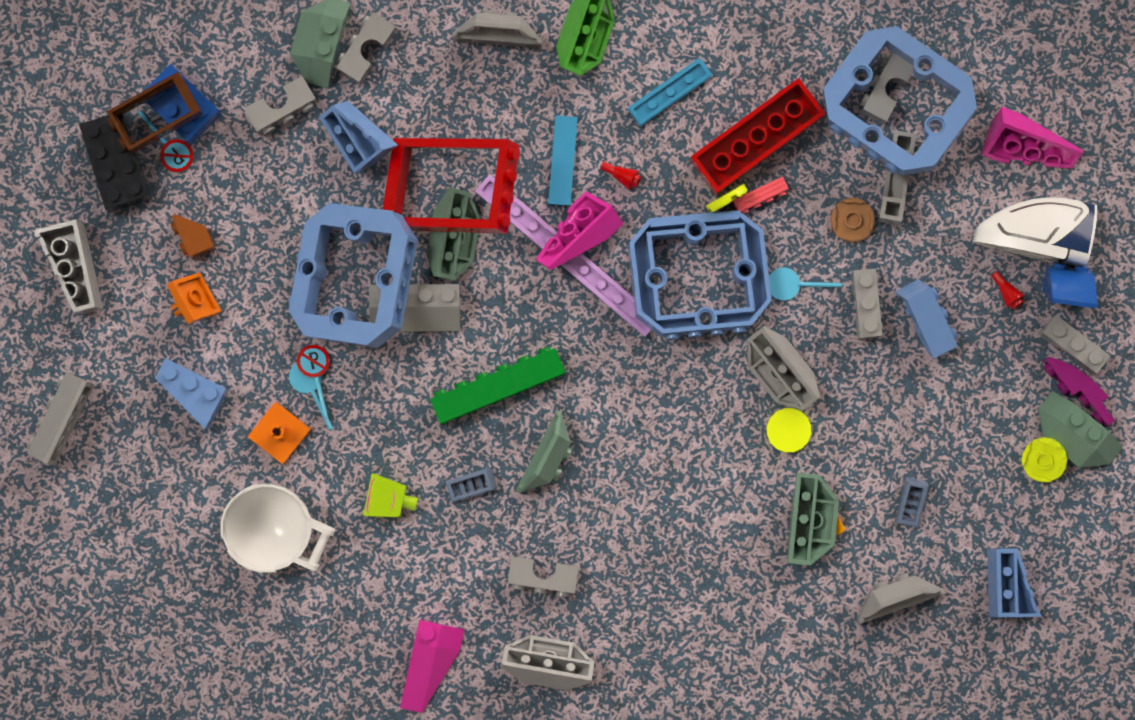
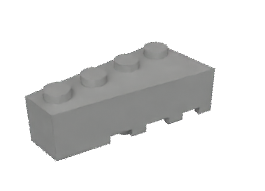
M75 219L33 230L42 244V249L62 285L61 288L73 312L85 314L103 309L84 222Z

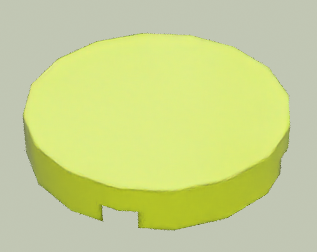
M741 184L713 200L705 207L709 213L715 212L731 203L737 197L747 193L748 189L745 184Z
M784 408L776 411L769 418L766 426L767 437L775 449L784 453L795 452L802 449L808 443L811 436V424L808 417L801 411L794 408Z
M1041 437L1027 444L1022 454V465L1030 478L1038 482L1047 483L1062 476L1067 467L1068 457L1066 450L1058 441L1052 438Z

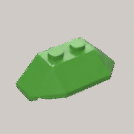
M574 0L570 4L556 45L561 68L581 76L601 63L615 22L610 0Z

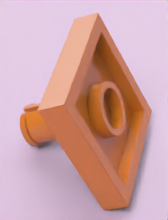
M200 272L173 280L167 284L176 302L171 306L172 311L178 308L173 313L178 317L183 315L187 324L215 316L221 312Z
M275 401L248 435V438L284 465L311 429Z

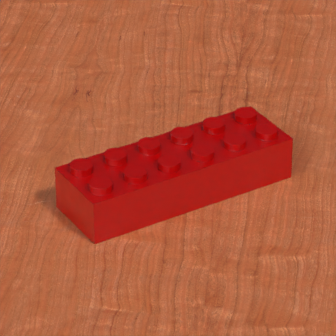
M798 78L693 154L689 161L714 195L717 196L821 120L826 113L800 78Z

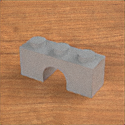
M374 12L371 16L367 15L360 25L362 27L358 35L354 34L348 43L350 48L346 54L343 52L336 61L338 72L360 86L372 69V64L362 57L363 49L373 43L385 49L397 31L395 25Z
M894 52L890 56L885 55L880 65L884 68L880 75H875L870 85L874 87L871 94L866 93L860 104L863 106L862 114L884 125L897 101L891 99L886 94V84L898 82L905 86L913 71V65Z
M303 76L283 86L287 93V102L282 108L273 109L269 107L264 98L244 108L259 135L262 133L264 135L270 134L276 129V125L281 122L287 124L295 119L294 115L301 111L306 113L315 107L314 104L317 101Z
M876 269L852 271L850 274L852 293L856 303L855 323L857 340L880 338L883 334Z
M1057 315L1051 317L1038 334L1055 348H1060L1074 358V362L1091 375L1097 374L1110 357L1108 353Z
M511 557L508 583L512 584V589L525 590V586L534 587V592L547 594L548 590L557 591V596L570 597V593L575 594L579 566L556 563L554 575L549 579H540L534 574L533 559Z

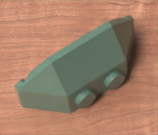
M324 0L301 12L290 55L306 83L329 88L351 3L341 0Z
M449 188L434 209L432 218L480 219L470 192ZM430 232L426 255L433 276L455 281L473 263L478 233Z
M1051 391L1038 408L1043 437L1058 441L1066 450L1068 460L1078 468L1109 465L1123 448L1111 432L1076 404L1054 391Z
M557 410L516 489L517 492L522 493L550 484L552 479L557 481L562 471L559 468L562 460L567 461L573 450L569 447L571 441L560 411Z
M798 472L796 474L788 534V563L811 566L835 545L839 499L820 475Z

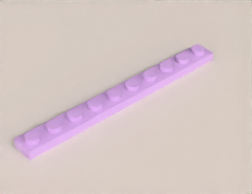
M490 174L475 190V193L489 205L492 202L495 178ZM514 195L510 210V222L543 249L548 240L555 237L557 231ZM581 253L561 264L565 270L641 335L646 337L651 331L650 328L635 317L633 296L584 254Z

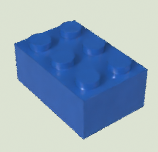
M170 64L146 89L177 73L178 70ZM182 75L203 112V115L175 130L191 146L222 113ZM176 85L146 101L168 124L191 112Z

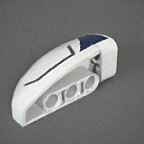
M1037 198L1019 202L1000 210L980 223L975 229L972 243L1046 262H1059V259H1061V263L1084 267L1089 261L1093 245L1097 205L1067 198Z

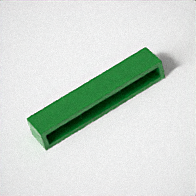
M545 347L538 350V355L532 358L529 355L516 359L517 364L509 366L508 363L496 367L497 372L488 375L487 372L476 375L475 381L467 383L464 380L455 384V389L447 392L446 389H442L433 393L434 397L430 401L440 425L565 375L566 372L556 348Z

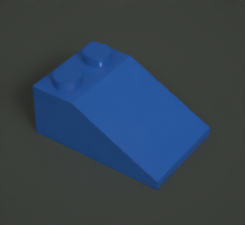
M1053 262V265H1046L1042 292L1052 303L1097 309L1095 276L1092 271H1089V267L1075 265V268H1067V264Z

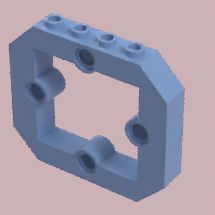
M898 26L866 31L823 88L829 129L838 136L844 135L849 139L848 142L857 149L861 147L867 151V156L876 162L880 160L885 164V168L893 174L898 173L901 176L933 171L974 116L977 109L972 77ZM885 47L912 64V72L918 80L926 81L932 78L957 95V98L943 117L932 115L926 119L923 128L926 140L914 156L885 137L880 127L866 124L842 107L854 89L864 91L870 87L873 78V72L870 67ZM926 63L930 66V69L922 71L918 65ZM863 73L867 76V79L865 81H858L855 76ZM937 124L940 126L941 131L934 133L930 130L929 126ZM869 134H874L878 140L870 143L865 137Z
M328 203L305 222L304 229L302 230L300 251L297 254V268L293 276V289L289 297L288 311L302 334L306 337L378 348L402 329L418 239L401 214L389 210ZM361 227V231L357 235L358 229ZM331 229L344 230L345 236L348 239L361 244L370 242L374 234L391 236L386 267L380 269L375 277L376 285L381 289L375 323L358 321L355 312L342 307H334L330 310L328 316L315 315L321 281L327 274L325 259ZM392 277V282L389 285V279Z
M739 210L649 218L628 245L635 317L659 337H666V340L679 339L680 335L687 334L689 338L701 337L702 333L711 332L712 336L723 335L724 331L733 330L735 334L747 332L746 329L752 326L772 301L763 229ZM689 228H698L700 235L697 237L692 236L689 233ZM738 232L741 260L735 264L731 275L736 283L744 285L746 308L714 311L709 307H703L694 313L661 316L658 292L664 288L667 282V274L662 268L655 267L652 240L683 237L686 243L696 245L703 240L705 235ZM739 267H746L749 270V276H742L739 273ZM657 275L661 283L654 285L650 282L649 277ZM699 316H708L710 324L703 325L699 320Z

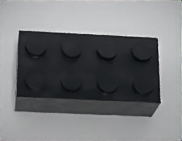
M123 114L118 118L134 144L127 116ZM106 115L81 123L79 126L105 210L110 213L151 200L152 197L138 152L132 154L128 149L124 151L118 141V138L121 136L118 130H112L107 121L110 116Z

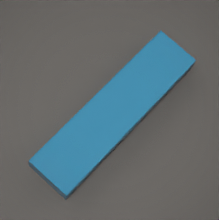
M698 58L628 107L627 110L641 127L713 77L702 59Z
M555 115L548 205L571 206L578 117Z

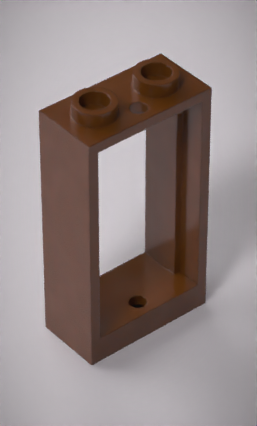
M178 71L108 110L110 118L107 121L113 131L118 130L121 136L118 138V141L124 151L128 149L133 154L203 115V112ZM176 85L191 112L133 144L118 117Z

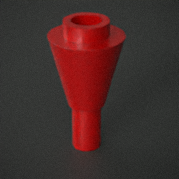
M605 161L601 164V170L611 174L629 191L632 188H637L641 180L639 170L615 167Z
M999 271L991 275L999 286V291L1007 309L1012 307L1015 310L1024 303L1023 298L1025 295L1008 281L1006 282Z

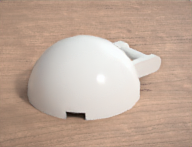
M261 483L243 489L230 500L221 519V538L224 540L228 554L238 564L259 573L276 572V570L288 567L293 562L312 571H317L319 567L318 561L329 537L333 536L335 529L331 526L312 519L306 505L294 492L276 484ZM315 529L322 533L310 559L301 556V554L308 545L311 530Z

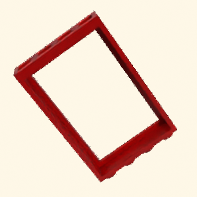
M393 138V141L398 146L391 151L382 210H389L402 215L412 148L499 149L489 219L404 217L412 231L507 234L508 226L510 225L511 204L514 200V183L517 179V162L520 157L519 144L509 139Z

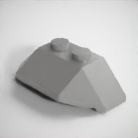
M482 10V13L474 14L452 34L453 41L542 49L540 37L522 16H517L515 12H504V15L495 14V11Z
M763 326L747 339L748 368L776 403L803 411L820 398L814 372L786 337Z
M908 573L895 577V582L888 584L885 580L874 584L875 589L869 591L857 616V623L862 624L945 594V591L915 575L909 576Z
M529 635L512 644L505 645L501 667L522 683L570 690L591 683L595 661L589 658L573 642Z

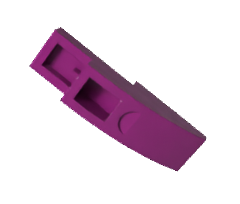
M1048 357L1042 361L1045 364L1043 366L1045 372L1050 377L1054 376L1058 381L1057 387L1062 394H1068L1070 397L1078 393L1080 396L1077 398L1085 408H1090L1093 412L1092 418L1099 424H1102L1103 427L1109 426L1115 421L1102 404L1108 396L1090 377L1061 360Z

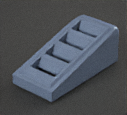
M491 467L445 481L452 503L497 489ZM482 474H484L488 487L484 486V482L481 476ZM472 477H476L479 490H476ZM466 479H467V482H468V485H469V489H470V492H469V493H467V490H466V487H465V484H464V480H466ZM456 482H458L460 486V490L462 493V495L458 496L457 489L455 486Z
M905 477L896 523L918 528L929 487L927 481ZM910 486L919 487L921 491L911 490ZM912 495L919 497V500L908 499L907 497ZM905 505H914L917 506V509L914 510L906 508ZM903 513L913 514L915 518L904 517Z

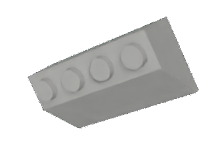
M459 284L409 285L402 329L398 332L460 331ZM369 285L370 323H375L380 300L381 289L377 285Z
M66 372L65 376H60L56 385L58 390L55 396L52 395L46 407L49 409L46 415H42L37 423L38 432L36 436L30 438L27 444L29 449L27 454L45 464L56 466L95 384L69 372Z

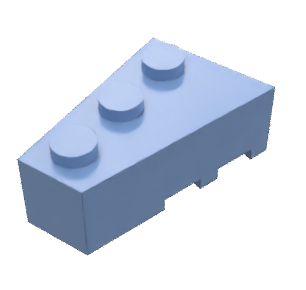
M349 101L332 105L319 116L354 173L369 169L398 146L397 143Z
M918 279L895 291L897 297L903 299L907 308L905 312L908 316H911L916 327L915 330L931 357L936 358L958 346L955 341L958 338L952 326H948L946 321L949 319L945 309L939 306L937 300L940 298L934 287L931 288Z
M165 358L155 377L205 429L209 430L229 391L228 389Z
M987 549L989 617H1041L1033 598V590L1030 589L1026 578L1027 573L1019 550Z

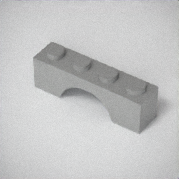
M894 130L892 142L913 155L917 134ZM887 170L878 222L901 225L909 175L901 176L898 173L893 174Z

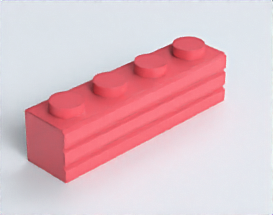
M780 177L732 201L735 210L746 214L749 212L748 209L752 207L756 209L762 206L761 203L765 201L767 203L773 201V197L786 195V191L789 188L784 178Z

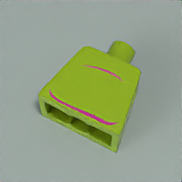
M372 473L363 516L401 517L403 509L416 511L418 498L406 495L407 486Z

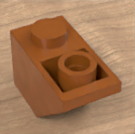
M176 214L172 215L174 222L170 224L175 235H180L182 243H179V246L184 256L188 255L190 259H194L216 249L206 226Z

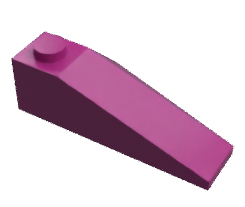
M1004 107L1000 108L992 120L982 149L983 156L1001 163H1009L1010 160L1023 161V165H1030L1031 162H1043L1046 167L1069 169L1073 168L1083 153L1082 149L1033 120Z
M586 191L570 206L567 211L568 217L564 222L559 223L557 234L554 238L548 240L536 258L537 262L552 270L607 240L623 225L613 206Z
M422 619L419 620L400 708L419 713L424 711L460 652L465 629Z

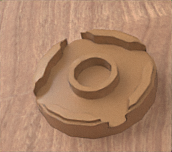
M844 199L832 210L830 217L831 229L843 241L850 243L860 242L867 238L874 228V212L862 199Z

